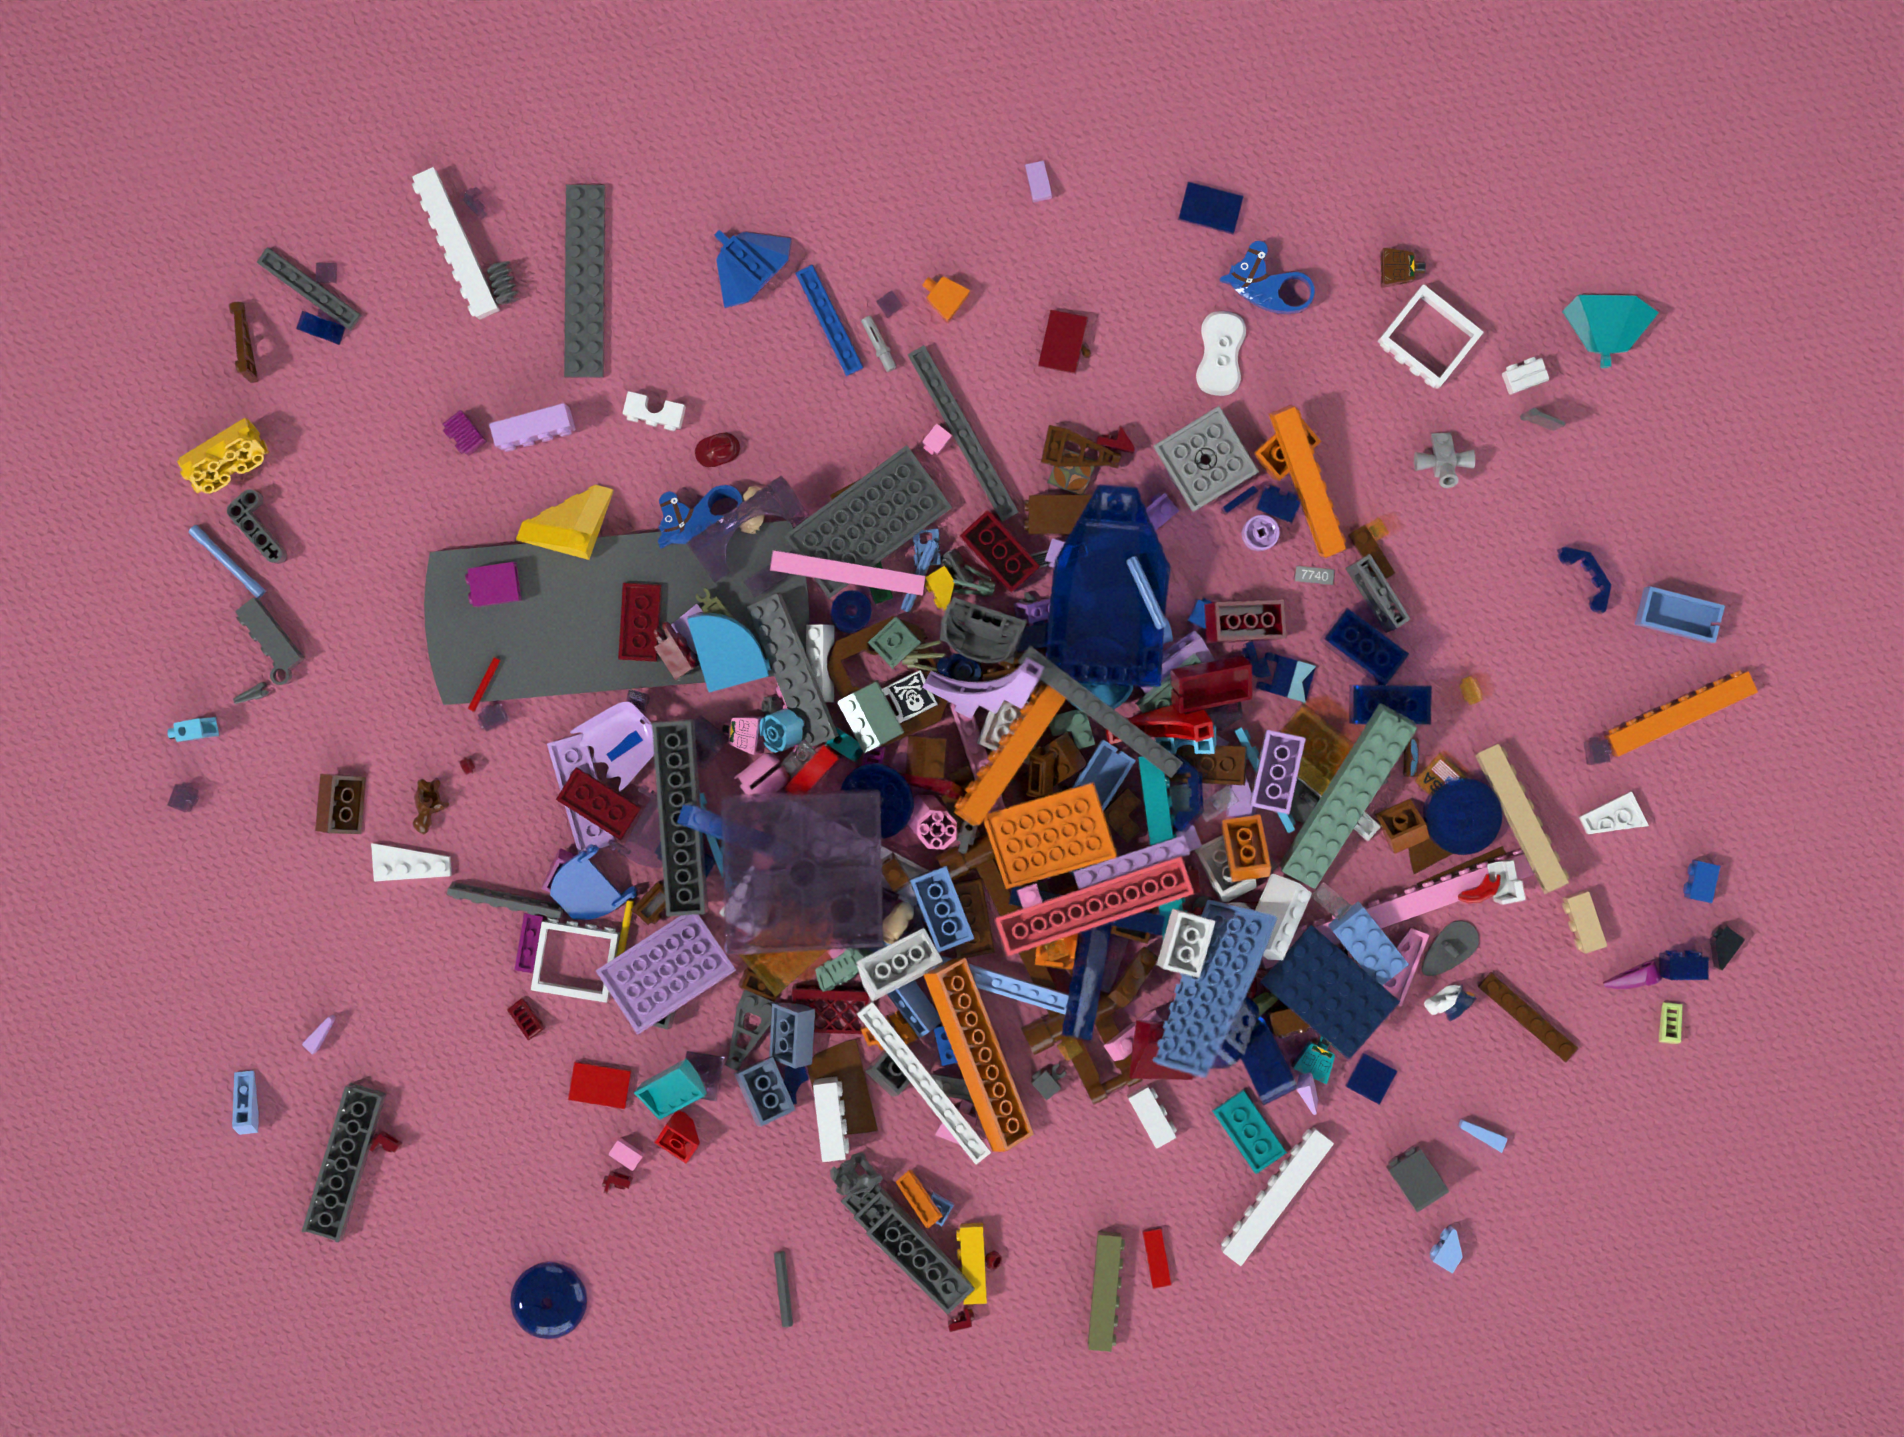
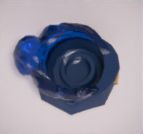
M953 653L949 658L942 657L937 663L939 673L945 677L966 682H978L982 679L981 662L969 659L960 653Z

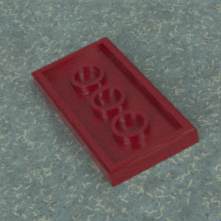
M623 583L618 660L658 661V653L654 647L659 645V642L653 632L654 629L660 628L662 585Z
M578 767L574 769L555 799L620 841L641 810L640 806Z

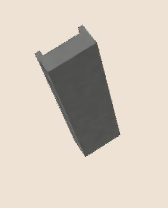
M349 1083L345 1086L302 1232L326 1237L338 1243L343 1240L371 1147L370 1141L374 1137L387 1093L354 1083Z

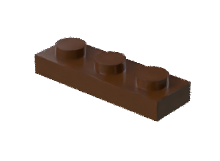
M1366 525L1361 526L1348 535L1361 557L1369 554L1372 556L1385 579L1395 574V571ZM1369 566V567H1368L1369 570H1370L1371 572H1373L1372 567Z

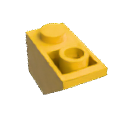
M943 566L925 577L926 582L924 586L928 593L932 592L935 599L933 601L937 608H942L945 611L948 604H950L954 582L946 567Z

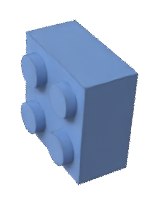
M932 1192L930 1198L943 1216L936 1224L943 1226L954 1203Z

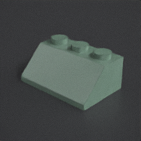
M878 681L838 701L864 753L904 733Z

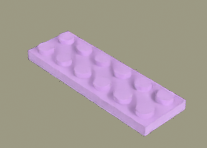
M583 733L547 744L560 791L576 767L598 780L589 746H579L584 736ZM565 806L578 853L586 851L587 846L590 844L597 845L599 848L616 844L614 836Z

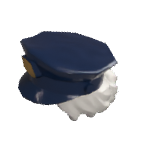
M1463 984L1460 986L1450 985L1433 997L1427 998L1424 1004L1432 1015L1444 1012L1447 1020L1453 1021L1475 1002L1476 997L1471 992H1465Z

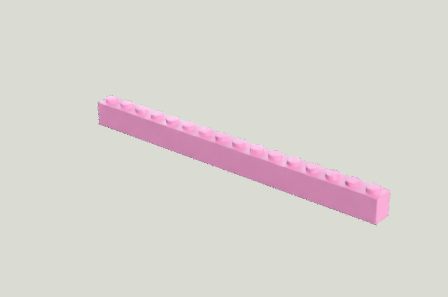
M1522 849L1514 851L1513 855L1509 857L1502 855L1494 858L1495 862L1508 859L1514 860L1518 880L1535 875ZM1488 862L1479 863L1477 868L1472 870L1470 868L1459 870V874L1455 876L1451 874L1440 877L1441 880L1435 883L1433 880L1427 881L1422 884L1423 887L1418 889L1415 887L1407 888L1404 890L1405 893L1397 895V893L1386 896V900L1380 902L1379 899L1368 902L1369 906L1364 907V909L1381 929L1460 901L1458 900V895L1462 891L1476 889L1484 876L1489 874ZM1343 912L1332 915V919L1326 921L1324 918L1316 920L1314 925H1312L1334 945L1341 943V941L1328 924ZM1307 925L1297 927L1288 950L1308 929ZM1263 956L1261 959L1265 969L1274 966L1279 961L1267 960Z

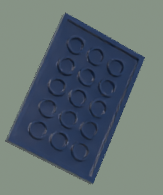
M1312 925L1286 952L1284 959L1279 960L1260 981L1264 987L1348 1060L1354 1056L1400 1003L1394 995Z

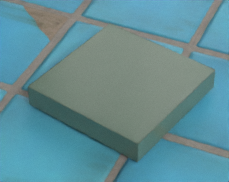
M896 616L868 643L893 669L921 642Z

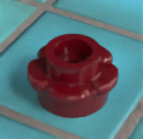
M463 757V760L459 761L465 775L473 774V769H475L471 758Z
M995 1250L989 1252L985 1257L986 1267L997 1269L1002 1262V1256Z

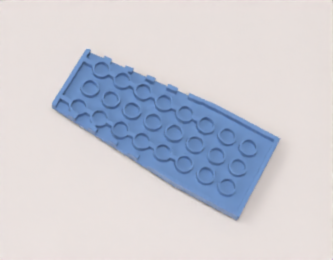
M1207 900L1201 915L1203 918L1215 921L1200 977L1180 973L1182 978L1174 991L1176 997L1174 1003L1171 1002L1169 1007L1171 1011L1170 1016L1163 1026L1165 1029L1162 1039H1159L1157 1045L1159 1047L1156 1058H1153V1061L1157 1064L1201 1077L1207 1076L1257 972L1277 918L1271 914L1212 900Z

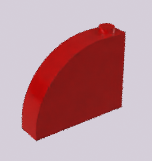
M823 745L785 787L787 791L786 796L793 802L795 800L800 802L840 760L841 756L829 745Z

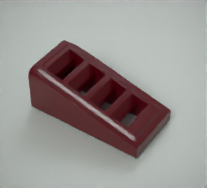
M523 997L507 1009L528 1041L545 1029V1026ZM522 1005L524 1008L516 1014L514 1010ZM527 1012L528 1015L520 1020L519 1016ZM531 1018L532 1022L525 1026L524 1022ZM535 1024L536 1028L530 1032L528 1029Z

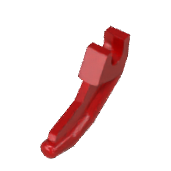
M1486 874L1476 889L1462 891L1458 895V900L1468 904L1481 903L1494 896L1500 886L1501 875L1496 874V880L1491 882L1489 874Z

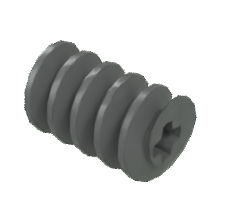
M510 261L492 264L487 269L488 274H491L489 280L494 282L491 284V287L496 289L493 294L497 297L495 299L497 304H509L519 300V298H514L518 291H512L516 283L509 282L514 279V276H508L512 269L505 267L510 264Z

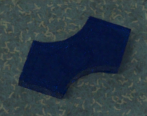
M805 1066L799 1068L784 1067V1084L793 1105L797 1104L796 1094L799 1086L809 1079Z

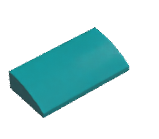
M687 1059L642 1082L634 1092L659 1120L707 1094L701 1078Z

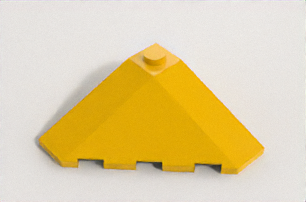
M593 485L585 492L571 496L564 500L565 502L540 512V515L532 519L523 521L516 540L590 560L614 490Z

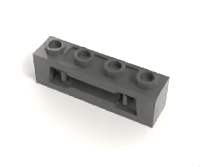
M1370 554L1358 559L1345 568L1385 633L1399 628L1410 620L1407 612ZM1369 566H1371L1373 569V572L1371 573L1367 568ZM1397 607L1400 613H1395L1394 609Z

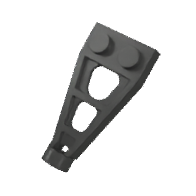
M744 989L736 1009L729 1057L725 1063L727 1067L739 1071L742 1061L770 1026L772 1003H775L774 1001ZM746 1013H752L761 1018V1023L756 1030L750 1031L744 1028L743 1021ZM741 1032L751 1036L749 1044L744 1049L737 1046L738 1036ZM732 1057H738L739 1061L733 1059Z

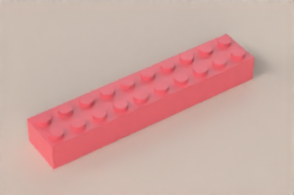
M1178 857L995 918L1006 954L1010 956L1190 896L1194 893L1182 858Z

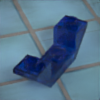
M1569 547L1557 549L1559 560L1562 564H1566V566L1572 565L1581 559L1582 568L1586 572L1589 571L1592 576L1591 581L1593 585L1600 589L1588 597L1590 601L1588 603L1589 607L1594 613L1597 612V614L1606 612L1612 584L1592 553Z
M1174 754L1175 757L1183 762L1175 774H1190L1191 776L1188 777V787L1191 789L1189 807L1192 808V811L1177 812V817H1175V827L1178 828V831L1187 832L1204 812L1202 773L1182 755Z

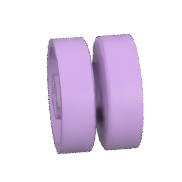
M1267 515L1254 516L1244 524L1241 533L1242 540L1253 551L1267 550L1277 542L1279 527L1276 521ZM1258 530H1262V533H1263L1264 535L1261 536V537H1259V534H1258L1257 531H1258Z

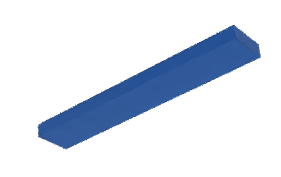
M813 265L796 272L795 274L846 377L863 369L857 353Z

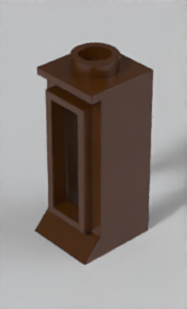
M1038 746L1029 752L1028 792L1026 795L1038 799L1052 794L1055 751L1051 750L1045 755H1041V747Z

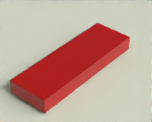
M1156 1228L1142 1231L1152 1288L1172 1286L1162 1229Z

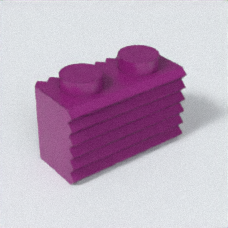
M459 410L442 423L445 427L443 429L444 433L449 439L453 437L457 442L455 447L461 454L465 453L469 456L487 442L462 410Z

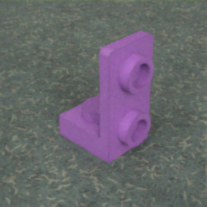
M1058 597L1033 603L1021 601L1014 603L1015 617L1027 621L1028 624L1060 615Z

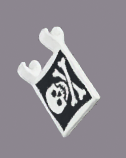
M921 670L882 689L885 696L890 695L899 713L896 716L899 723L938 705L932 692L922 688L926 680Z

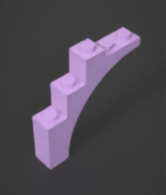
M1026 658L1024 663L1010 675L989 682L959 681L930 671L922 688L955 704L954 711L971 719L979 705L996 714L1004 700L1022 709L1044 667Z

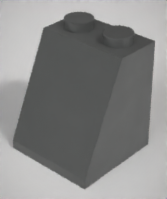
M1412 1146L1400 1158L1395 1157L1391 1159L1386 1168L1409 1204L1418 1213L1450 1191L1423 1151L1418 1146Z

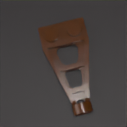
M232 302L229 304V311L231 314H234L237 361H235L236 370L250 383L258 382L245 314V304L243 302Z
M1049 425L1040 463L1055 467L1110 466L1118 469L1121 454L1097 445L1095 442L1069 429ZM1066 441H1072L1080 446L1081 450L1078 457L1066 458L1063 456ZM1089 447L1099 452L1098 460H1085V448Z

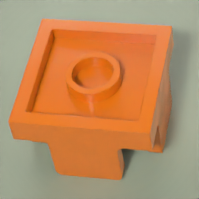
M1078 933L1037 946L1035 965L1073 970Z

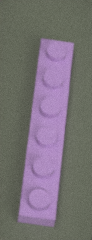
M1180 836L1074 871L1073 873L1078 889L1082 890L1178 857L1189 855L1190 852L1185 837Z

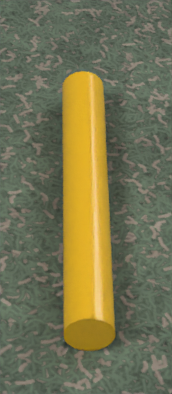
M631 900L626 902L616 957L625 952L632 917L631 909L634 906V901Z

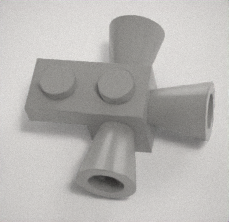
M1451 433L1431 434L1433 455L1419 452L1414 453L1415 471L1433 467L1434 476L1439 477V484L1444 488H1451L1458 483L1459 479L1455 473L1456 466L1472 469L1475 467L1474 450L1455 454Z

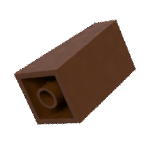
M1029 495V500H1025V511H1028V519H1025L1024 530L1028 531V535L1097 536L1099 534L1100 495Z
M908 736L906 774L944 778L946 738Z

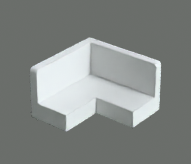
M1508 859L1487 864L1491 882L1496 880V874L1501 875L1500 886L1497 893L1493 896L1494 902L1508 904L1525 900L1523 884L1521 880L1517 879L1514 860Z

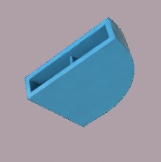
M698 613L687 617L708 692L769 676V670H771L769 659L765 660L757 639L743 624L733 618L716 613Z

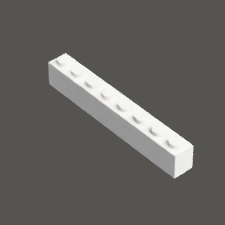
M432 167L412 176L414 180L412 186L416 194L420 193L422 200L420 204L425 212L428 211L430 215L428 221L432 229L436 228L438 233L436 239L441 247L444 246L446 253H444L445 259L454 268L452 274L455 280L461 283L462 288H460V292L463 298H467L470 303L468 309L472 317L476 316L480 320L500 311L438 172Z
M1314 1127L1311 1130L1307 1129L1302 1136V1142L1292 1148L1290 1152L1292 1155L1288 1160L1285 1159L1280 1164V1171L1277 1175L1270 1177L1267 1182V1188L1258 1193L1256 1196L1257 1201L1253 1206L1250 1205L1244 1212L1245 1217L1242 1221L1236 1222L1230 1237L1226 1236L1221 1243L1222 1252L1240 1266H1242L1334 1143Z

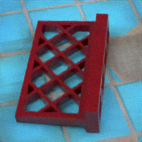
M793 984L792 1003L796 1004V999H805L809 1004L808 1006L814 1008L818 1013L815 1016V1020L821 1016L827 1022L823 1028H819L814 1024V1033L862 1034L861 1029H856L852 1025L859 1018L857 1015L858 1011L852 1005L856 1001H865V1006L869 1004V995L864 987L835 986L834 989L823 992L819 985ZM818 1000H824L828 1004L822 1011L814 1005ZM838 1000H843L847 1005L841 1012L833 1005ZM830 1007L837 1013L831 1021L823 1014ZM849 1008L856 1014L850 1022L842 1015ZM839 1017L846 1023L843 1028H837L833 1024Z

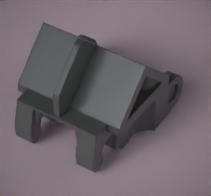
M863 1152L853 1154L850 1160L844 1161L841 1164V1167L837 1169L832 1167L830 1170V1177L837 1185L836 1192L843 1196L850 1194L859 1201L874 1188V1185L880 1183L883 1179L881 1174H877L866 1160V1155ZM858 1163L861 1164L869 1176L867 1174L859 1176L856 1173L855 1168Z

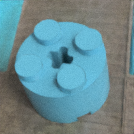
M785 708L761 719L759 724L760 736H764L765 742L763 743L770 751H783L801 743L804 722L801 717H797L794 712Z

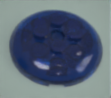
M878 763L865 764L853 770L842 783L840 789V809L849 826L865 837L885 839L898 834L909 823L914 809L913 793L907 780L892 767ZM875 796L881 797V803L876 802Z
M555 1262L536 1264L524 1271L512 1288L510 1297L512 1314L518 1325L534 1337L541 1339L563 1337L572 1332L584 1317L587 1308L585 1286L578 1275L563 1264ZM549 1298L552 1301V1305H545L543 1299Z

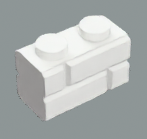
M1535 357L1529 358L1524 361V365L1519 367L1517 363L1506 367L1507 371L1502 373V377L1510 395L1549 380L1541 358L1537 360Z

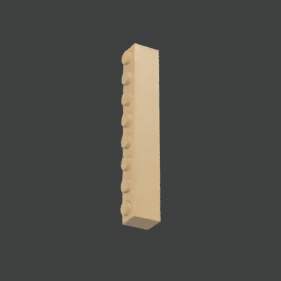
M1497 744L1479 752L1475 757L1544 894L1568 884L1567 879H1569V875L1564 868H1561L1559 864L1560 857L1556 851L1552 850L1550 846L1552 844L1551 839L1547 833L1544 834L1541 828L1543 824L1540 818L1535 816L1531 800L1526 799L1523 793L1525 788L1521 781H1517L1515 777L1517 774L1512 764L1509 765L1506 759L1508 755L1504 747H1500Z

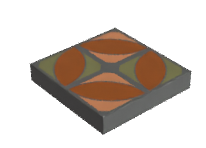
M1063 449V456L1066 458H1076L1080 455L1068 449ZM1084 456L1085 460L1096 461ZM1054 466L1047 483L1075 495H1084L1095 467Z

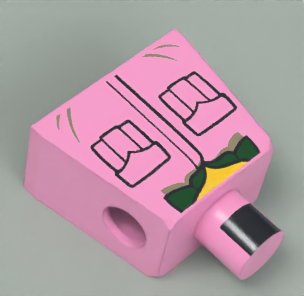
M734 717L731 723L723 725L722 731L724 734L729 735V744L753 755L764 753L765 744L763 742H765V738L760 736L759 724L763 717Z

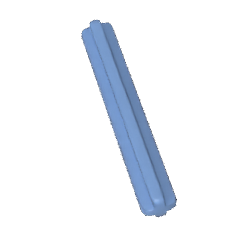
M928 540L915 575H926L938 545L936 541ZM906 593L901 609L910 612L917 595Z
M1136 556L1129 558L1127 564L1156 628L1162 629L1167 626V622Z

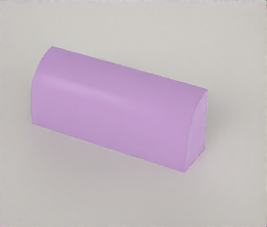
M1195 630L1135 670V680L1144 694H1147L1171 673L1170 669L1177 668L1193 653L1202 663L1215 661L1203 639Z

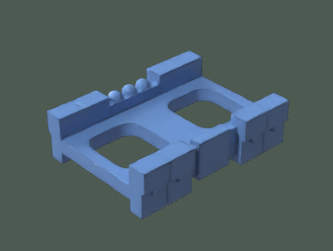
M939 529L921 530L913 536L916 553L914 554V567L918 566L921 553L924 552L927 545L920 543V533H932V540L936 541L939 545ZM938 545L933 555L934 561L930 565H941Z

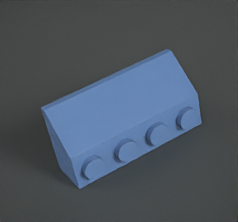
M946 866L910 879L938 952L974 939Z

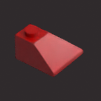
M678 1110L674 1112L654 1143L684 1163H687L699 1146L700 1141L693 1119L685 1112Z

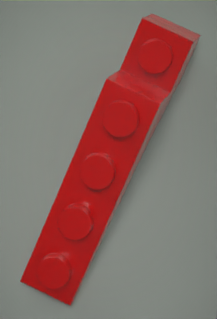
M1173 705L1126 718L1149 737L1183 738L1195 740V742L1214 737L1213 723L1205 710L1186 715L1185 713H1179ZM1106 729L1109 744L1122 742V740Z

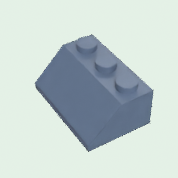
M772 1003L769 1058L773 1057L775 1061L792 1068L812 1064L814 1008L803 1004Z
M773 1057L734 1072L756 1126L766 1125L796 1110Z

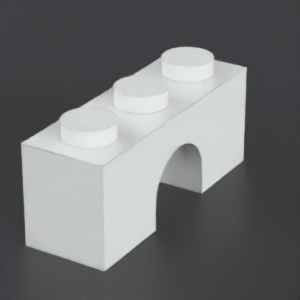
M628 391L623 415L627 416V420L638 422V419L644 420L646 425L657 427V424L664 425V429L675 431L676 428L681 429L686 410L685 405L665 400L664 407L660 412L651 413L647 408L649 398L646 395Z

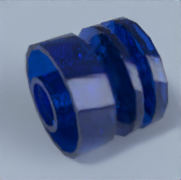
M844 591L832 603L831 620L840 631L849 634L856 633L864 629L868 624L872 612L871 603L859 591ZM852 608L856 611V614L850 616L846 613V610Z

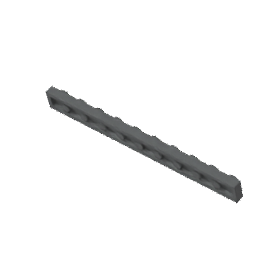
M923 345L907 354L1001 522L1019 513L926 347Z
M1031 646L1019 659L1018 662L1020 664H1023L1026 658L1043 666L1044 669L1039 677L1041 680L1172 778L1183 764L1181 760Z

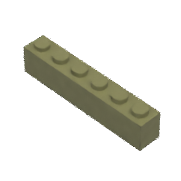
M1098 1231L1088 1335L1089 1350L1112 1352V1346H1116V1334H1113L1114 1327L1118 1325V1315H1115V1308H1119L1120 1303L1117 1289H1121V1277H1118L1119 1270L1123 1268V1258H1120V1252L1124 1251L1125 1239H1122L1121 1233Z

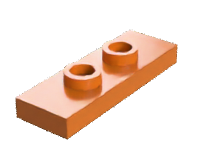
M908 1170L895 1181L926 1228H930L943 1217L912 1170Z

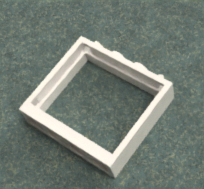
M1423 284L1377 342L1380 343L1384 351L1393 353L1395 355L1394 358L1399 363L1408 365L1410 367L1409 370L1414 375H1420L1425 379L1424 382L1427 385L1438 389L1484 332ZM1420 298L1471 337L1440 378L1389 338Z
M548 918V920L542 921L531 990L607 1003L610 999V992L605 985L602 992L540 981L548 929L611 939L608 962L616 958L620 932H616V929L605 927L604 930L597 929V925L586 924L585 927L578 926V922L567 921L566 924L559 923V919Z

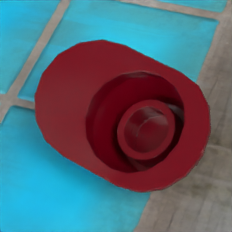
M730 433L715 434L700 440L695 448V457L698 463L708 468L726 464L735 460L739 455L740 443Z

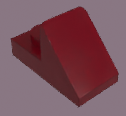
M1121 425L1118 428L1116 440L1113 439V436L1102 434V437H1097L1096 444L1105 448L1134 453L1135 451L1134 445Z

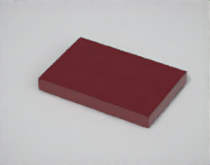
M1050 310L1038 366L1076 374L1088 317Z

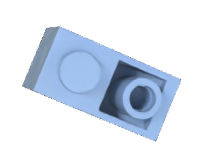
M1449 1225L1448 1228L1441 1232V1239L1438 1244H1435L1430 1250V1259L1453 1274L1463 1256L1457 1231Z

